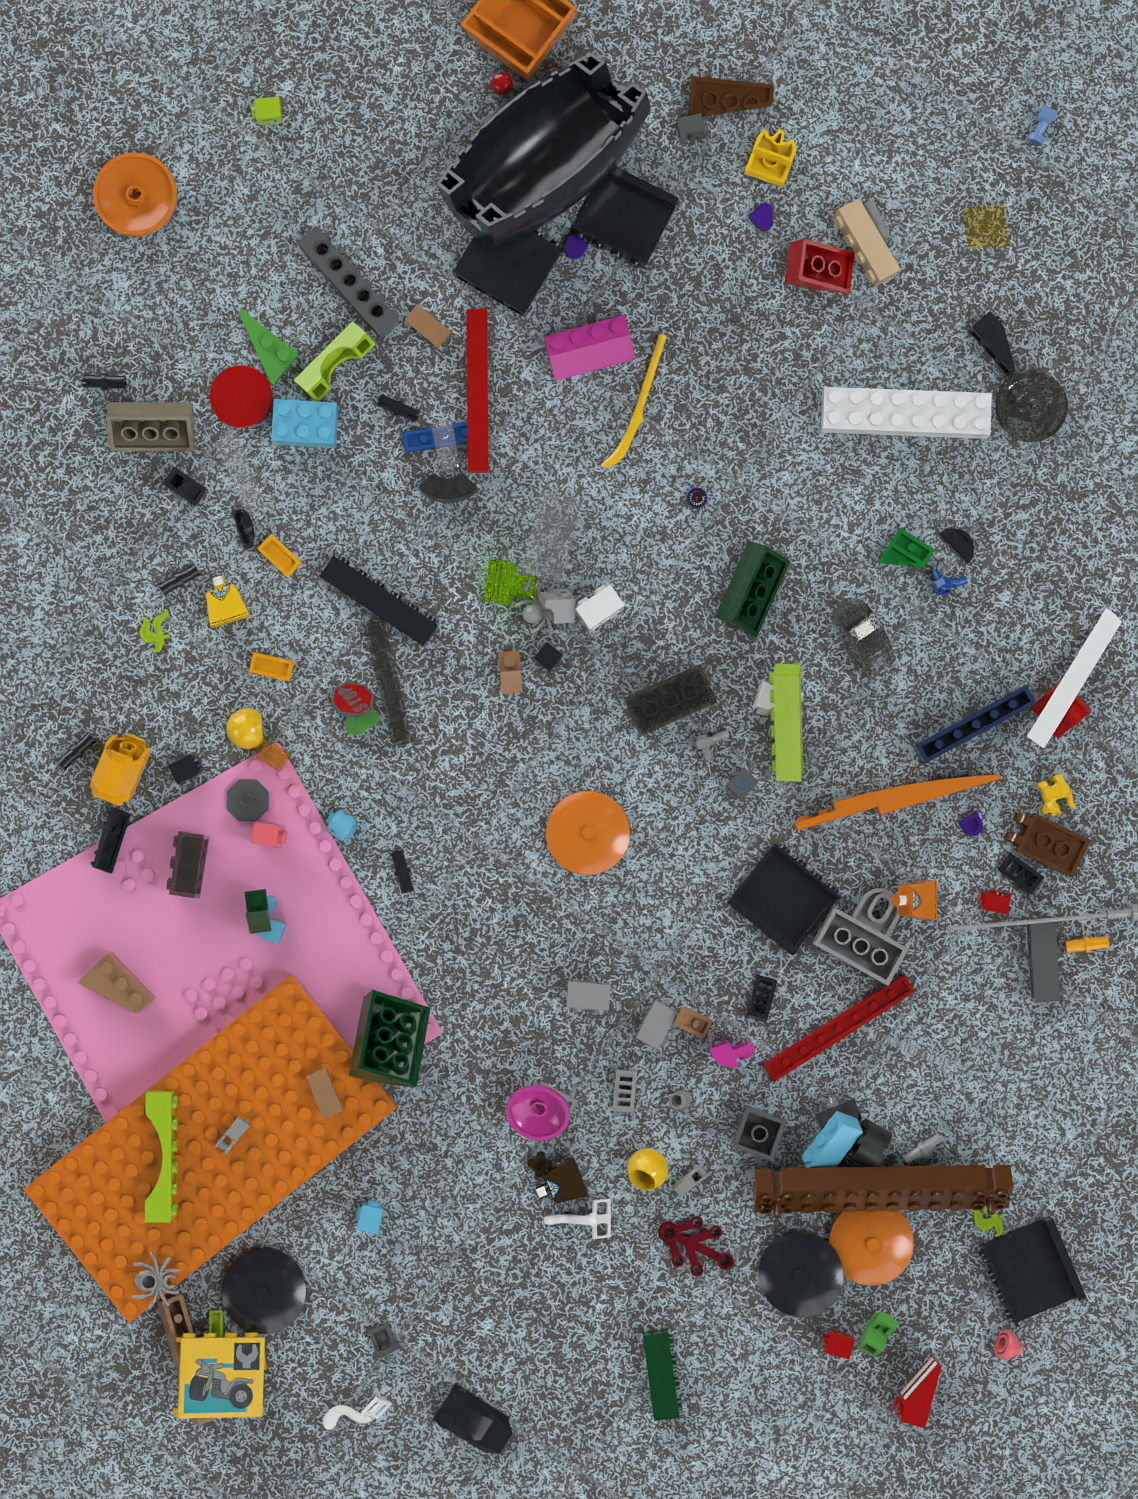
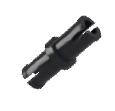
M102 373V375L84 374L82 382H85L83 383L84 388L107 390L108 388L126 389L127 381H124L127 379L125 375L110 376L107 373Z
M384 394L380 395L378 399L380 402H377L378 407L393 412L394 416L398 417L400 415L414 423L419 417L417 414H420V410L404 404L402 400L397 401Z
M192 564L179 573H173L174 576L159 583L158 586L164 596H166V594L180 586L183 588L185 583L201 576L195 564Z
M87 732L75 745L71 744L69 746L70 749L56 761L64 770H67L78 758L81 759L84 756L83 753L97 741Z
M404 850L391 853L396 870L394 875L398 878L401 894L415 891L409 874L411 869L407 866Z

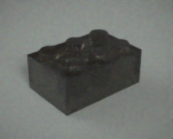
M181 831L178 832V835L174 836L173 848H176L175 856H172L170 860V869H173L172 877H168L167 880L169 895L200 898L210 836Z

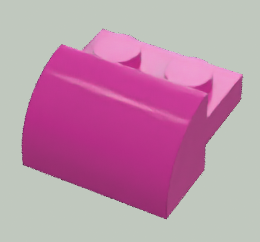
M728 1040L707 1046L715 1061L728 1068L738 1067L736 1058L744 1060L752 1057L751 1053L755 1052L754 1045L750 1040L732 1047Z

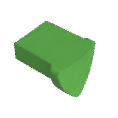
M372 708L370 712L358 718L346 716L345 730L347 733L360 735L381 719Z

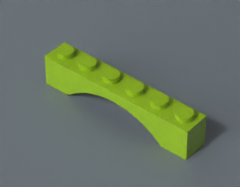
M149 1090L146 1092V1115L153 1123L159 1135L163 1158L158 1182L152 1193L145 1200V1223H171L178 1214V1205L174 1204V1195L178 1193V1182H174V1173L178 1172V1161L174 1160V1152L178 1151V1139H175V1130H178V1117H175V1109L178 1108V1096H175V1090Z

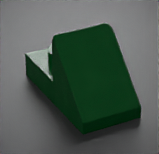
M261 889L244 892L247 909L245 915L250 934L272 931L267 890Z

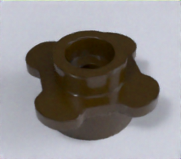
M543 1151L537 1152V1155L533 1159L530 1158L527 1162V1165L532 1167L535 1175L541 1177L543 1172L551 1169L553 1165L545 1157Z

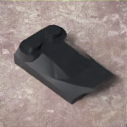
M456 1382L432 1419L441 1428L448 1429L484 1453L500 1454L513 1434L509 1424V1416Z

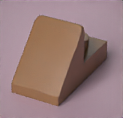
M519 650L498 652L502 694L522 693Z
M682 1006L673 1025L704 1039L713 1020L686 1006Z

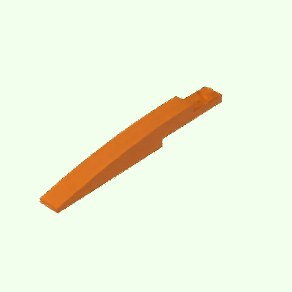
M985 775L951 778L879 790L831 803L832 812L827 808L817 811L818 816L810 818L809 814L797 817L798 822L793 824L795 830L798 831L875 807L878 815L999 780L1001 776Z

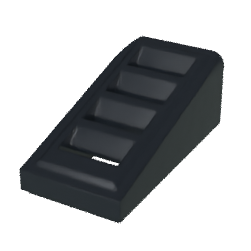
M1011 853L1008 854L998 868L1001 873L1031 895L1036 892L1045 880L1044 876ZM1012 861H1015V865L1008 872L1006 870ZM1019 866L1023 867L1016 877L1013 876ZM1028 871L1029 875L1023 882L1020 881L1024 873ZM1035 876L1037 879L1031 887L1027 886L1032 877Z
M757 975L746 1018L766 1023L777 980ZM759 983L769 985L771 989L759 987ZM757 991L769 994L768 998L756 995ZM755 1000H759L767 1004L766 1006H763L760 1004H756L754 1002ZM753 1008L762 1010L764 1014L753 1012L752 1010Z

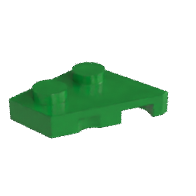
M899 528L878 560V563L924 568L935 549L902 528Z

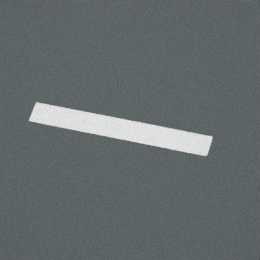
M1107 608L1027 735L1028 738L1043 748L1047 745L1122 623Z

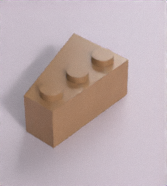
M113 952L108 953L77 982L136 1014L141 1013L156 998Z

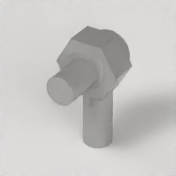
M727 730L715 733L712 737H708L707 734L695 737L696 742L694 744L696 750H702L705 761L712 759L710 746L716 744V741L729 738Z

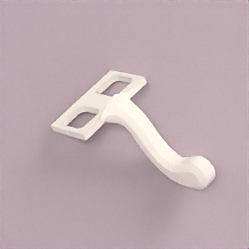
M611 1199L592 1200V1213L589 1215H547L544 1217V1223L547 1225L559 1223L589 1225L592 1227V1239L611 1237ZM597 1203H606L605 1214H597ZM605 1223L606 1234L598 1236L597 1225Z
M375 1397L361 1413L348 1406H335L324 1416L323 1425L326 1429L332 1430L342 1415H346L362 1424L369 1423L374 1418L378 1419L393 1403ZM376 1402H378L370 1411H368Z

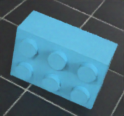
M274 399L271 441L274 445L336 448L338 404L335 402Z

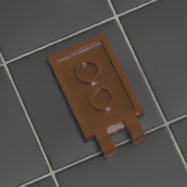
M1015 812L1012 820L1023 824L1021 832L1018 835L1012 831H1007L1004 839L1017 844L1015 851L1073 878L1090 839L1036 813H1032L1030 818L1020 812Z

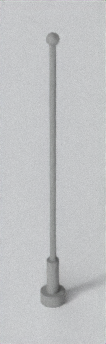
M1138 904L1128 905L1127 909L1105 911V913L964 926L948 925L946 931L953 933L956 930L1103 917L1106 919L1128 917L1129 921H1138Z

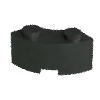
M432 473L418 487L423 495L442 503L460 502L478 492V487L464 473L449 479L441 478Z

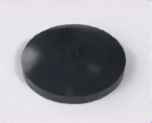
M808 1231L788 1232L773 1240L761 1257L758 1271L761 1290L769 1303L780 1312L794 1317H810L828 1309L840 1294L844 1276L842 1261L836 1249L825 1238Z
M274 1248L252 1249L240 1255L226 1271L221 1289L222 1301L227 1314L239 1327L252 1333H275L288 1327L303 1309L307 1295L305 1276L298 1263L285 1252Z

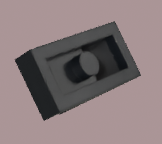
M176 467L172 468L162 483L169 490L194 506L198 504L207 490Z

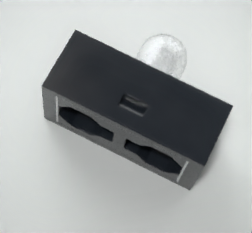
M829 1096L826 1099L827 1110L815 1114L820 1131H822L836 1111L855 1117L858 1121L862 1120L855 1099L840 1104L835 1096Z

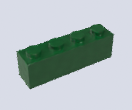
M668 1329L642 1332L654 1421L680 1418L679 1411H683L682 1401L676 1395V1390H680L679 1378L674 1377L673 1369L677 1368L676 1356H671L670 1349L674 1347L673 1334L669 1335Z

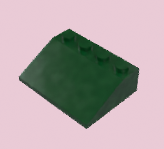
M376 990L370 991L363 997L348 1076L368 1082L417 1087L431 1008Z

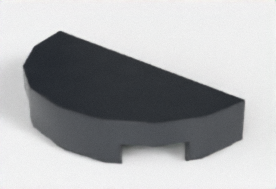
M244 509L233 510L232 513L243 549H251L255 540L252 520Z
M955 528L946 529L941 532L939 536L969 564L974 556V542L971 536L964 530Z

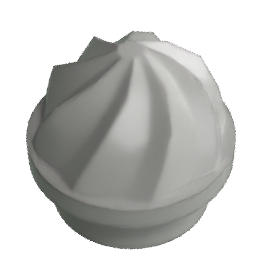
M679 1090L671 1095L670 1105L676 1111L684 1112L691 1106L690 1102L692 1099L688 1093Z

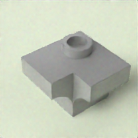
M567 588L547 589V592H540L539 601L545 608H548V617L553 623H574L576 599Z

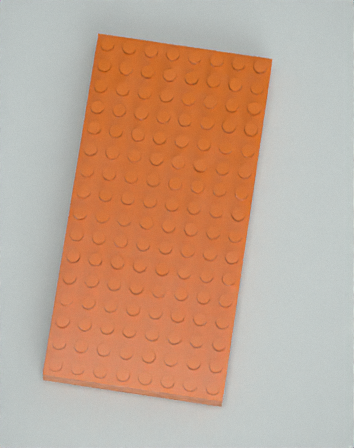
M293 973L23 1190L125 1319L131 1323L147 1310L154 1296L153 1293L151 1296L143 1299L132 1298L133 1295H142L150 1292L140 1290L135 1284V1277L141 1271L151 1270L143 1266H134V1262H143L153 1266L155 1269L150 1255V1251H153L160 1271L164 1261L169 1256L172 1257L164 1271L172 1268L180 1269L179 1272L172 1273L176 1275V1278L170 1277L167 1279L169 1284L178 1285L398 1107V1104L381 1083L368 1082L348 1076L353 1047ZM327 1068L334 1088L338 1091L344 1111L324 1119L311 1091L307 1076ZM149 1090H175V1096H178V1108L175 1109V1117H178V1130H175V1139H178V1151L174 1152V1160L178 1161V1172L174 1173V1182H178V1193L174 1195V1204L178 1205V1214L171 1223H145V1200L152 1193L158 1182L163 1158L159 1135L153 1123L146 1115V1092ZM238 1116H240L250 1126L224 1155V1151L219 1147L216 1148L215 1145ZM228 1136L224 1138V1141L229 1145L233 1142ZM159 1291L155 1302L161 1298Z

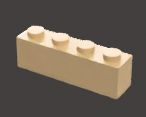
M858 198L839 208L833 216L834 223L843 232L846 244L853 249L855 259L864 268L867 280L876 287L896 276L901 269L861 200Z

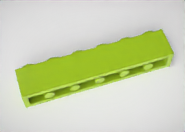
M775 664L774 672H770L769 683L773 685V690L770 691V703H774V708H771V720H774L775 723L771 727V738H775V743L772 742V755H776V760L772 762V772H776V781L802 782L801 664Z

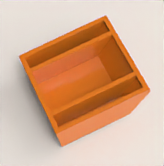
M479 0L460 26L478 46L526 81H529L576 18L577 7L567 0Z

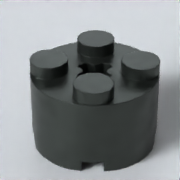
M865 1118L860 1125L863 1133L846 1153V1156L866 1167H877L884 1157L883 1152L885 1148L888 1149L892 1133Z

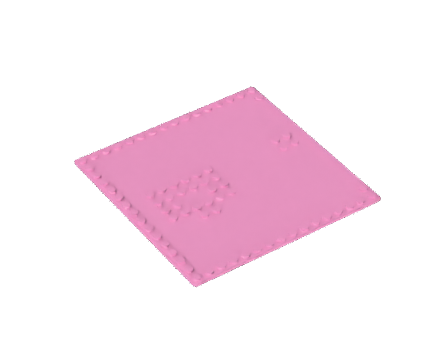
M279 743L269 746L129 825L126 829L112 874L95 869L90 864L91 861L94 862L96 856L94 851L98 850L99 844L97 843L0 898V934L105 1123L293 973L353 1049L363 997L370 991L376 990L427 1006L334 838L327 832L325 822ZM239 779L258 780L269 791V809L257 821H238L227 810V791ZM254 822L285 826V831L288 832L286 843H283L282 847H270L251 843ZM266 889L267 896L278 898L271 918L287 923L280 944L265 940L258 936L257 933L250 934L245 915L247 909L244 892ZM113 952L156 998L141 1013L136 1014L77 982L108 953ZM431 1011L424 1044L440 1036L442 1033Z

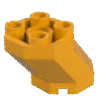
M118 734L112 735L106 741L104 751L90 783L93 797L111 802L116 806H121L124 802H128L135 794L151 749L146 747L144 739L131 734H123L121 738H117Z

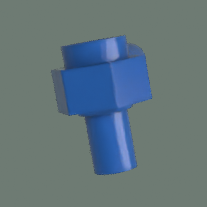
M938 569L931 572L934 579L932 588L940 596L948 594L951 588L968 583L966 576L952 580L948 577H942Z

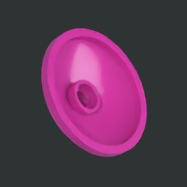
M530 1085L513 1093L507 1104L506 1116L511 1127L521 1136L531 1140L544 1141L559 1136L566 1129L569 1123L570 1110L564 1097L554 1089L541 1085Z

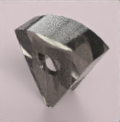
M852 598L828 614L846 648L867 679L872 674L868 659L880 650L888 656L889 660L892 662L896 661L892 645L882 624L864 601Z

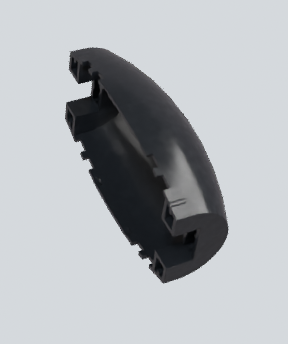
M594 53L569 63L568 69L561 73H558L557 70L551 73L552 78L542 84L538 81L516 96L493 115L469 139L471 144L465 151L462 149L459 151L457 161L454 165L449 164L436 184L443 200L461 225L475 239L487 247H495L542 227L584 198L620 161L637 137L650 113L651 106L647 92L634 82L625 89L611 79L606 62Z

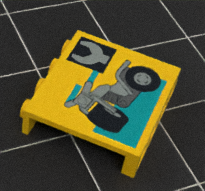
M252 1332L245 1333V1337H238V1333H225V1337H217V1333H204V1337H196V1333H183V1337H176V1342H180L178 1408H173V1417L178 1419L262 1417L265 1337H258V1333Z

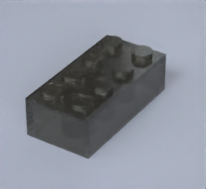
M700 664L623 698L639 738L717 703Z

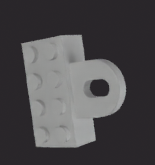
M883 888L869 890L860 899L852 916L835 907H831L812 944L888 986L908 951V948L889 938L900 918L898 907L892 904L894 893ZM880 898H886L888 900V907L880 919H875L872 916L873 908Z

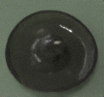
M1023 370L1012 374L1001 384L996 395L995 412L999 424L1008 435L1022 442H1039L1051 437L1061 428L1067 416L1068 400L1064 389L1052 376L1037 370Z

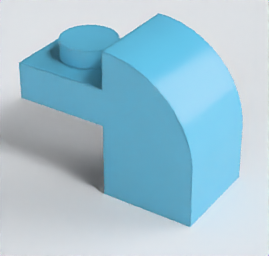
M267 896L272 931L257 933V935L265 940L280 944L287 923L271 918L278 898Z

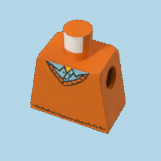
M918 880L899 885L898 894L892 896V904L898 907V914L918 920H937V880Z

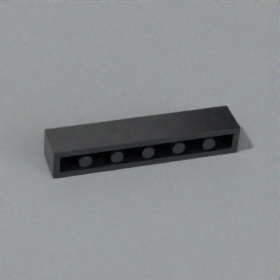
M333 555L320 574V578L425 648L438 629V625L435 624L437 620L429 614L423 616L418 612L420 608L409 602L407 605L401 601L402 596L392 590L389 593L383 589L385 585L377 579L373 581L366 577L367 573L359 567L356 570L350 567V561L341 555L339 558Z

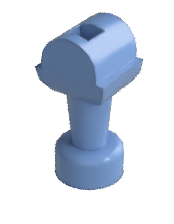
M1044 104L1042 105L1035 122H1038L1035 132H1030L1027 137L1029 143L1042 146L1045 140L1043 133L1054 121L1058 111Z

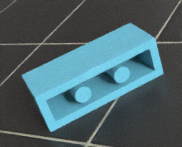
M836 1111L809 1148L805 1150L802 1159L806 1168H836L863 1133L857 1118Z

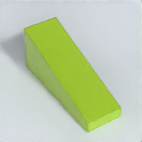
M223 1310L209 1311V1333H217V1337H224Z

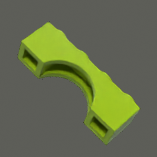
M352 321L294 381L311 399L319 402L332 389L330 378L334 369L345 360L351 358L362 359L376 344L365 331Z

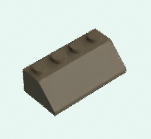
M109 402L106 421L111 451H194L195 417L193 402Z

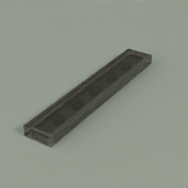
M384 620L363 625L392 747L412 743L413 739Z

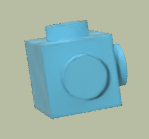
M368 1200V1203L364 1202L362 1207L358 1206L356 1219L359 1220L357 1230L378 1234L385 1206H381V1202L375 1200Z

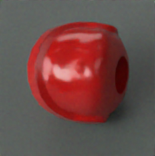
M501 72L493 76L490 85L496 94L507 95L513 89V80L510 73Z

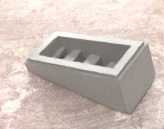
M616 1069L612 1111L634 1112L637 1070ZM620 1077H631L632 1081H620ZM619 1085L631 1086V1090L619 1089ZM618 1093L631 1094L630 1098L618 1097ZM618 1101L630 1102V1106H619L617 1103Z

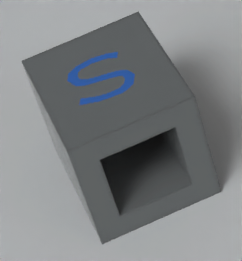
M743 767L727 783L726 787L728 790L726 793L734 800L737 798L742 800L759 781Z

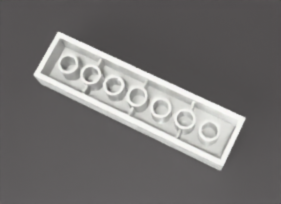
M824 387L821 404V432L987 439L991 433L992 393Z

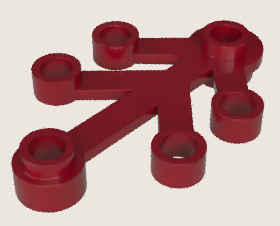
M693 1216L691 1220L677 1225L672 1221H666L659 1226L658 1235L662 1241L668 1243L672 1254V1264L675 1267H681L684 1264V1258L679 1254L676 1241L684 1244L691 1264L690 1271L695 1277L703 1274V1267L699 1264L695 1251L717 1261L719 1268L722 1270H729L733 1267L734 1258L730 1253H719L699 1243L711 1238H720L722 1235L720 1226L713 1225L709 1230L688 1237L681 1232L691 1228L700 1229L703 1226V1220L700 1216ZM694 1219H700L701 1224L699 1226L693 1225ZM671 1228L673 1230L672 1234L666 1235L665 1229ZM714 1228H718L720 1230V1233L717 1236L712 1234V1230ZM675 1257H681L682 1262L676 1264L674 1262ZM723 1257L729 1258V1262L727 1264H723L721 1262V1259ZM699 1266L701 1268L700 1273H694L693 1268Z

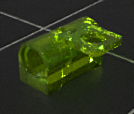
M489 560L484 601L497 605L512 606L513 596L534 597L537 577L516 575L518 565L516 563L505 560ZM526 581L531 583V588L528 592L524 591Z

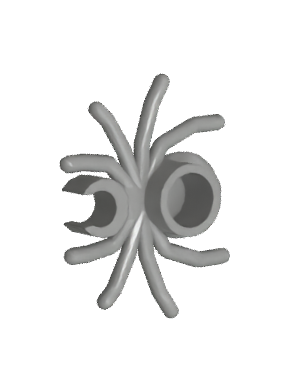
M541 584L537 587L538 599L522 588L521 592L527 594L534 601H520L514 604V607L530 604L523 610L524 620L532 624L541 621L537 628L531 630L530 633L533 634L539 631L545 624L546 619L548 634L552 636L548 608H545L539 601Z
M150 1251V1255L155 1269L146 1263L134 1262V1266H143L151 1270L141 1271L135 1277L136 1286L142 1291L150 1292L132 1296L133 1299H143L154 1293L152 1301L147 1307L148 1310H151L155 1304L158 1291L167 1306L170 1303L167 1301L163 1291L169 1294L179 1293L178 1290H170L176 1284H169L167 1279L170 1277L176 1278V1275L172 1273L179 1272L180 1269L172 1268L164 1271L166 1265L172 1259L169 1256L159 1271V1265L153 1251Z

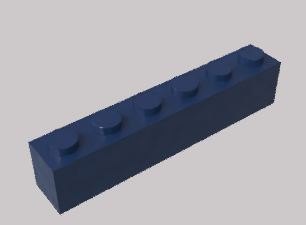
M1024 685L912 747L920 762L926 764L1036 704V701L1027 685Z

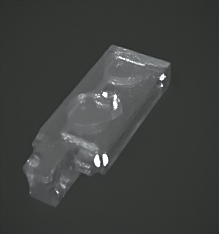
M452 420L431 423L439 466L441 470L446 469L448 479L456 477L455 467L460 466Z

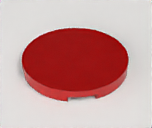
M238 365L225 369L215 378L210 389V404L215 415L223 423L234 428H246L257 425L268 415L273 402L272 389L268 380L260 371L249 366Z

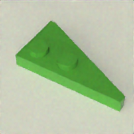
M241 309L239 315L270 383L274 386L299 354Z

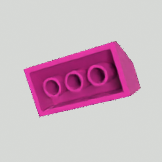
M625 315L544 336V343L555 381L635 360Z

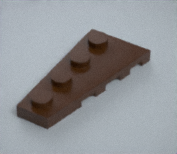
M692 76L688 116L701 113L702 117L772 107L774 85Z

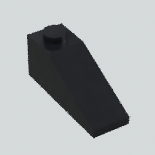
M989 311L969 329V333L1006 375L1010 377L1016 370L1005 328L1002 325L1003 321L996 313L993 314Z

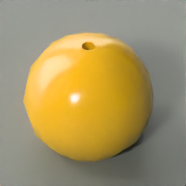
M244 708L237 710L230 716L227 721L226 730L228 738L234 745L243 749H251L263 743L262 715L255 709Z
M644 1148L636 1151L628 1161V1177L632 1184L639 1189L650 1191L659 1188L668 1177L669 1166L667 1160L662 1153L655 1149Z

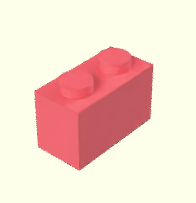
M254 822L251 843L270 847H282V844L286 843L288 832L285 831V826Z

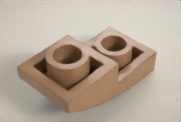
M418 304L405 319L408 324L438 348L451 333L449 329Z
M327 1068L307 1076L311 1091L324 1119L344 1111L338 1091L334 1088Z

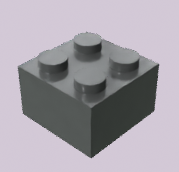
M745 1104L731 1145L734 1148L773 1161L787 1121L785 1118Z

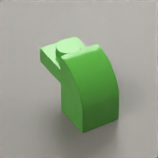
M874 1312L860 1336L857 1348L876 1357L883 1351L888 1336L896 1330L899 1322L887 1313Z

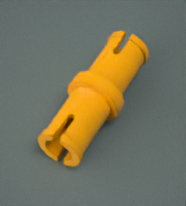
M1107 935L1092 938L1083 936V939L1064 941L1067 954L1081 951L1090 953L1091 950L1109 949Z

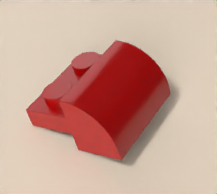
M1061 680L1039 698L1036 704L1030 707L1038 717ZM1078 694L1053 733L1057 738L1061 737L1071 727H1074L1091 710Z

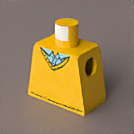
M224 576L212 578L215 590L206 593L210 626L215 628L251 617L235 584L227 586Z

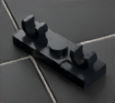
M111 807L107 811L109 816L107 822L104 821L103 823L105 827L98 844V850L94 851L96 856L94 862L91 861L90 863L93 868L110 874L113 872L131 817L130 813L115 807Z

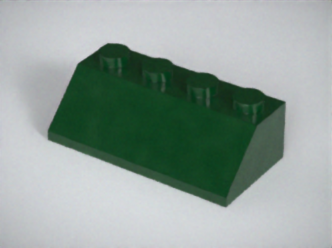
M748 541L715 617L732 627L758 637L790 561L766 545Z

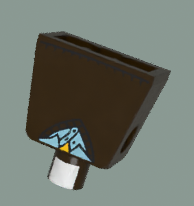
M574 1156L545 1172L544 1177L547 1183L536 1187L540 1199L552 1194L555 1203L589 1196Z

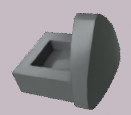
M389 1322L368 1330L376 1356H387L400 1346L398 1341H395Z

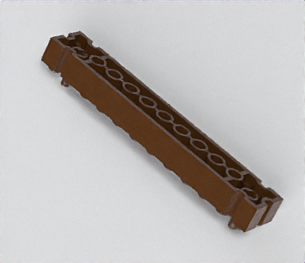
M985 1165L780 1168V1171L755 1169L753 1203L754 1213L769 1214L773 1210V1216L776 1219L781 1218L782 1213L789 1214L792 1212L812 1213L824 1211L825 1213H832L834 1211H845L852 1213L855 1211L876 1212L877 1210H887L889 1212L909 1210L915 1212L919 1210L939 1211L941 1209L959 1211L962 1209L982 1210L984 1206L987 1207L988 1215H994L996 1210L1008 1208L1014 1186L1010 1165H993V1168H985Z

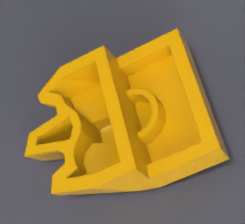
M780 128L772 137L769 136L767 130L763 129L756 139L744 174L783 188L797 150L794 140L783 142L785 132Z

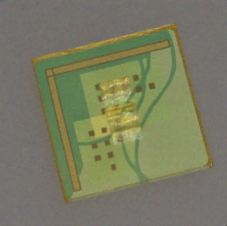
M1004 204L963 208L967 249L1009 245Z

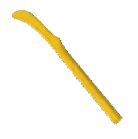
M663 334L658 335L628 429L617 449L601 464V467H611L625 456L639 425L644 420L643 409L667 337Z

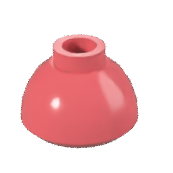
M1006 1329L997 1336L994 1350L999 1359H1011L1022 1353L1023 1345L1012 1331Z

